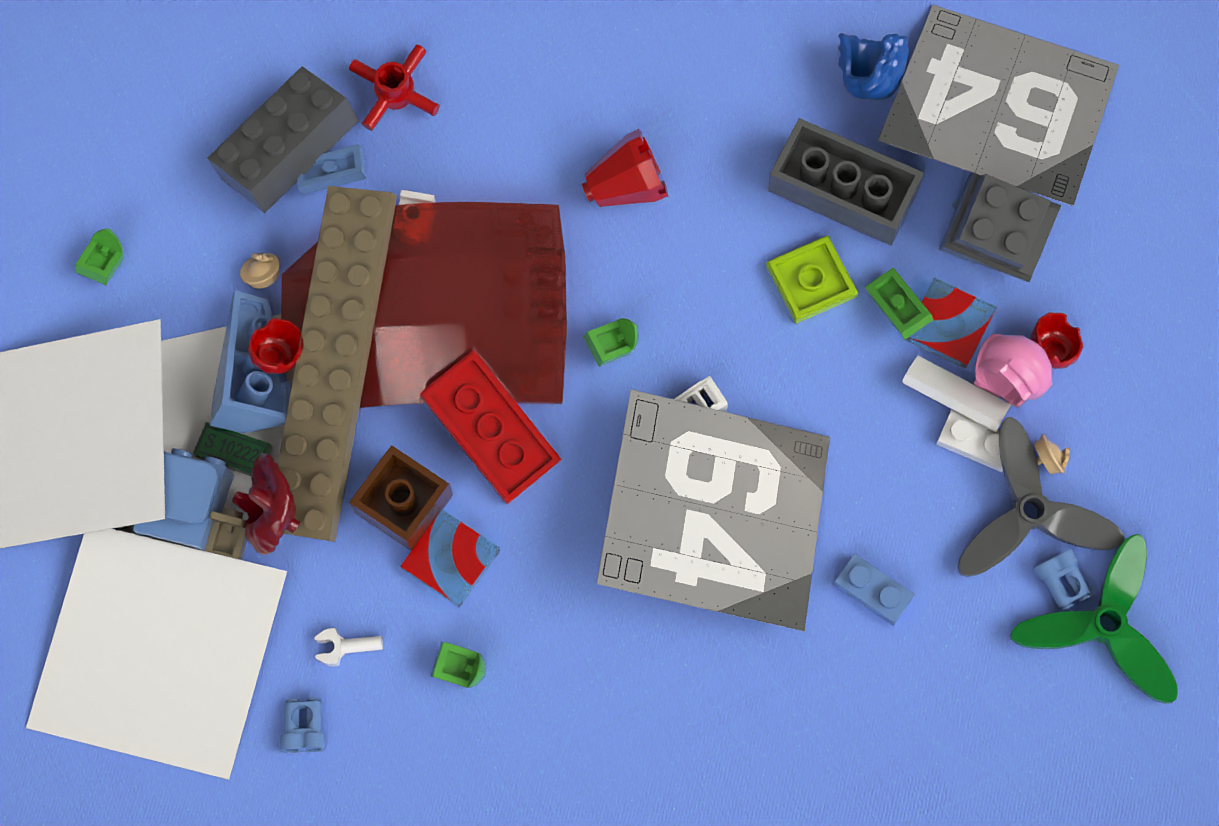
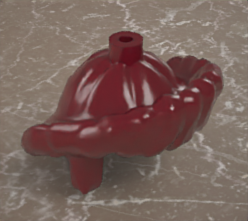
M262 453L254 461L252 468L253 476L251 477L252 487L249 489V493L237 491L232 498V502L248 514L245 529L246 539L259 554L268 555L275 551L284 530L293 533L298 528L300 521L294 518L296 506L285 475L280 471L278 464L271 455Z

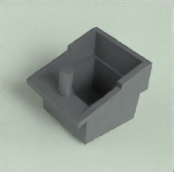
M972 172L967 179L939 250L1030 282L1061 205L988 174L979 175Z

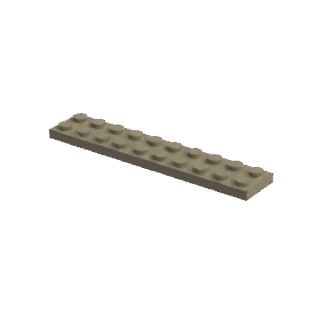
M328 186L301 333L304 344L301 356L295 366L278 459L279 469L285 475L294 497L296 506L294 518L300 521V524L293 533L284 530L283 534L336 542L397 195L392 192Z

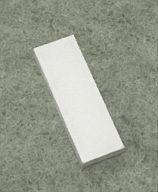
M918 355L902 381L903 384L995 432L1011 406L1010 403Z

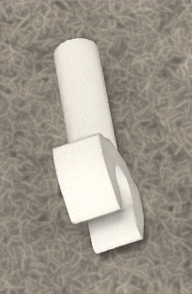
M335 628L323 630L314 638L317 643H334V649L331 653H321L315 656L319 662L330 667L339 666L341 658L346 653L383 650L382 636L344 639Z

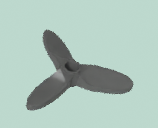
M1007 417L1002 422L999 430V451L1002 469L1013 504L1009 512L989 523L965 548L958 562L959 574L966 577L977 576L994 567L1009 556L1021 544L1029 531L1035 528L1061 542L1081 548L1110 550L1119 547L1125 539L1122 531L1113 522L1077 505L1048 501L1042 495L1037 460L1028 435L1016 419ZM1024 503H1032L1037 508L1038 516L1036 519L1026 516L1023 509Z

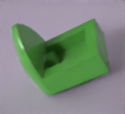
M106 228L97 231L75 264V273L106 286L123 261L122 244L111 229Z
M620 318L588 331L583 336L598 367L625 357L635 349L638 342V327L634 322L629 319Z
M441 641L431 677L467 688H472L480 683L486 675V663L483 656L478 652Z

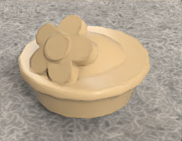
M253 253L252 258L243 264L240 270V277L243 282L253 288L261 289L268 287L280 275V260L272 253Z
M1041 434L1040 439L1034 443L1039 455L1036 458L1037 465L1043 463L1051 475L1065 473V468L1069 461L1070 448L1065 447L1061 452L1059 447L1049 441L1045 434Z

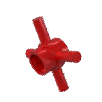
M416 44L402 65L396 62H387L375 70L357 59L351 62L349 71L373 83L375 95L378 99L361 123L366 129L373 131L388 108L398 110L406 107L409 103L432 116L437 114L440 105L414 91V82L411 74L426 54V50L422 46Z

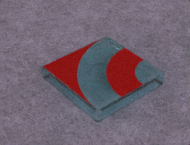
M934 277L922 300L923 305L931 313L933 321L905 340L967 369L997 307Z
M441 509L400 567L460 608L500 552V547Z

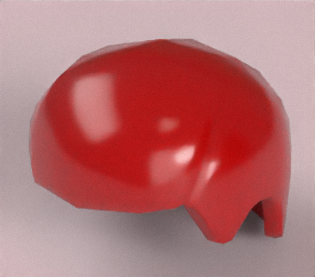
M1048 312L1040 317L1029 338L1045 350L1054 369L1067 368L1075 363L1083 349L1080 328L1072 327L1067 322V315L1064 313Z
M272 318L264 327L255 329L248 344V354L252 363L266 374H283L290 371L296 366V362L300 358L304 343L300 328L289 320Z

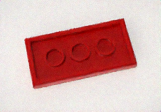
M472 350L418 393L505 504H509L562 460L475 350Z

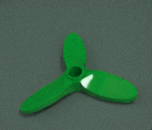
M1139 534L1127 538L1115 553L1107 569L1098 608L1095 611H1066L1044 614L1019 623L1010 633V640L1015 644L1032 649L1066 648L1096 640L1099 643L1105 644L1117 667L1145 695L1154 701L1164 704L1172 703L1177 699V683L1165 660L1149 640L1128 624L1126 616L1141 587L1147 560L1145 540ZM1106 616L1111 618L1115 623V631L1109 632L1103 629L1100 625V617Z

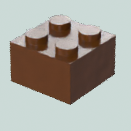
M391 445L349 503L355 514L411 551L435 517L441 513L452 498L453 492L448 482Z

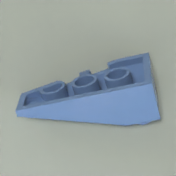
M236 290L233 293L213 394L210 426L244 434L285 425L292 388L291 382L287 381L285 373L266 374L252 363L248 354V344L254 330L264 327L273 318L269 301L266 298Z

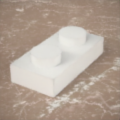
M951 410L936 445L1002 472L999 430L997 429L996 432L972 419Z

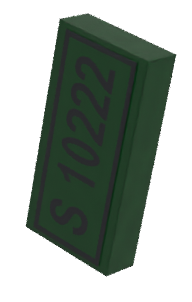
M206 422L192 454L202 460L206 456L220 459L226 463L225 466L227 468L253 476L252 468L255 459L262 453L270 455L273 447L270 443L231 430L210 426V423Z

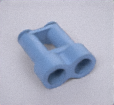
M1072 549L1033 568L1039 580L1045 581L1058 607L1062 608L1061 612L1073 606L1074 604H1071V602L1079 598L1081 602L1093 595L1090 594L1091 591L1075 564L1078 560ZM1066 576L1076 596L1069 597L1059 579L1060 577Z
M308 698L307 702H300L298 699H286L284 734L280 738V751L284 753L323 751L325 735L321 733V699ZM299 709H307L306 728L299 729Z

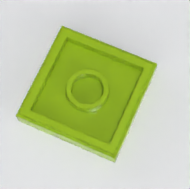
M828 235L766 262V268L795 324L858 297V291Z

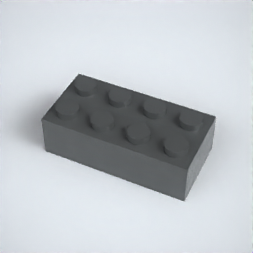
M302 66L207 159L222 181L263 213H266L297 182V178L302 173L305 174L316 164V160L323 153L328 152L359 120L346 97Z
M799 118L770 173L768 191L892 246L919 192L924 172Z

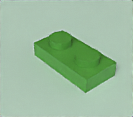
M894 267L865 286L870 297L904 340L933 321L931 313Z

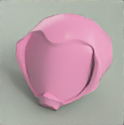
M992 334L984 341L979 351L975 367L976 380L974 384L996 397L1003 398L1011 405L1020 407L1026 400H1035L1046 393L1052 386L1053 369L1045 350L1038 343L1022 335Z

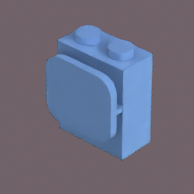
M172 448L171 453L164 451L165 519L135 524L133 531L140 536L205 551L213 520L209 518L210 512H222L234 477L233 473L225 466L226 463L214 457L206 456L204 461L192 458L191 453L181 449Z

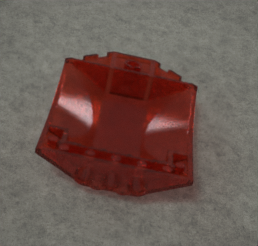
M435 202L395 205L359 408L425 404L418 393L473 350L478 353L517 404L563 403L567 313L565 250L559 205L497 202ZM318 242L282 273L281 319L291 321L300 328L301 332Z

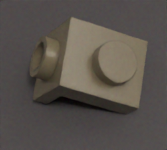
M223 508L221 513L211 511L209 518L213 520L205 551L242 560L248 541L245 536L247 521L242 519L244 513L228 508Z

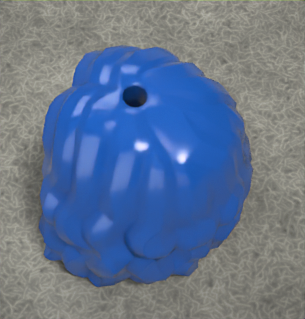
M840 33L838 35L840 39L838 49L841 55L838 66L843 71V82L848 92L860 99L882 100L891 97L898 89L901 77L905 73L909 54L907 37L899 36L898 34H888L883 37L882 41H874Z

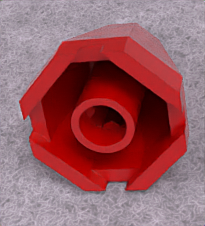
M640 129L628 133L585 173L586 182L582 183L589 202L595 200L599 207L656 202L668 197L665 181H660L658 177L661 173L659 166Z

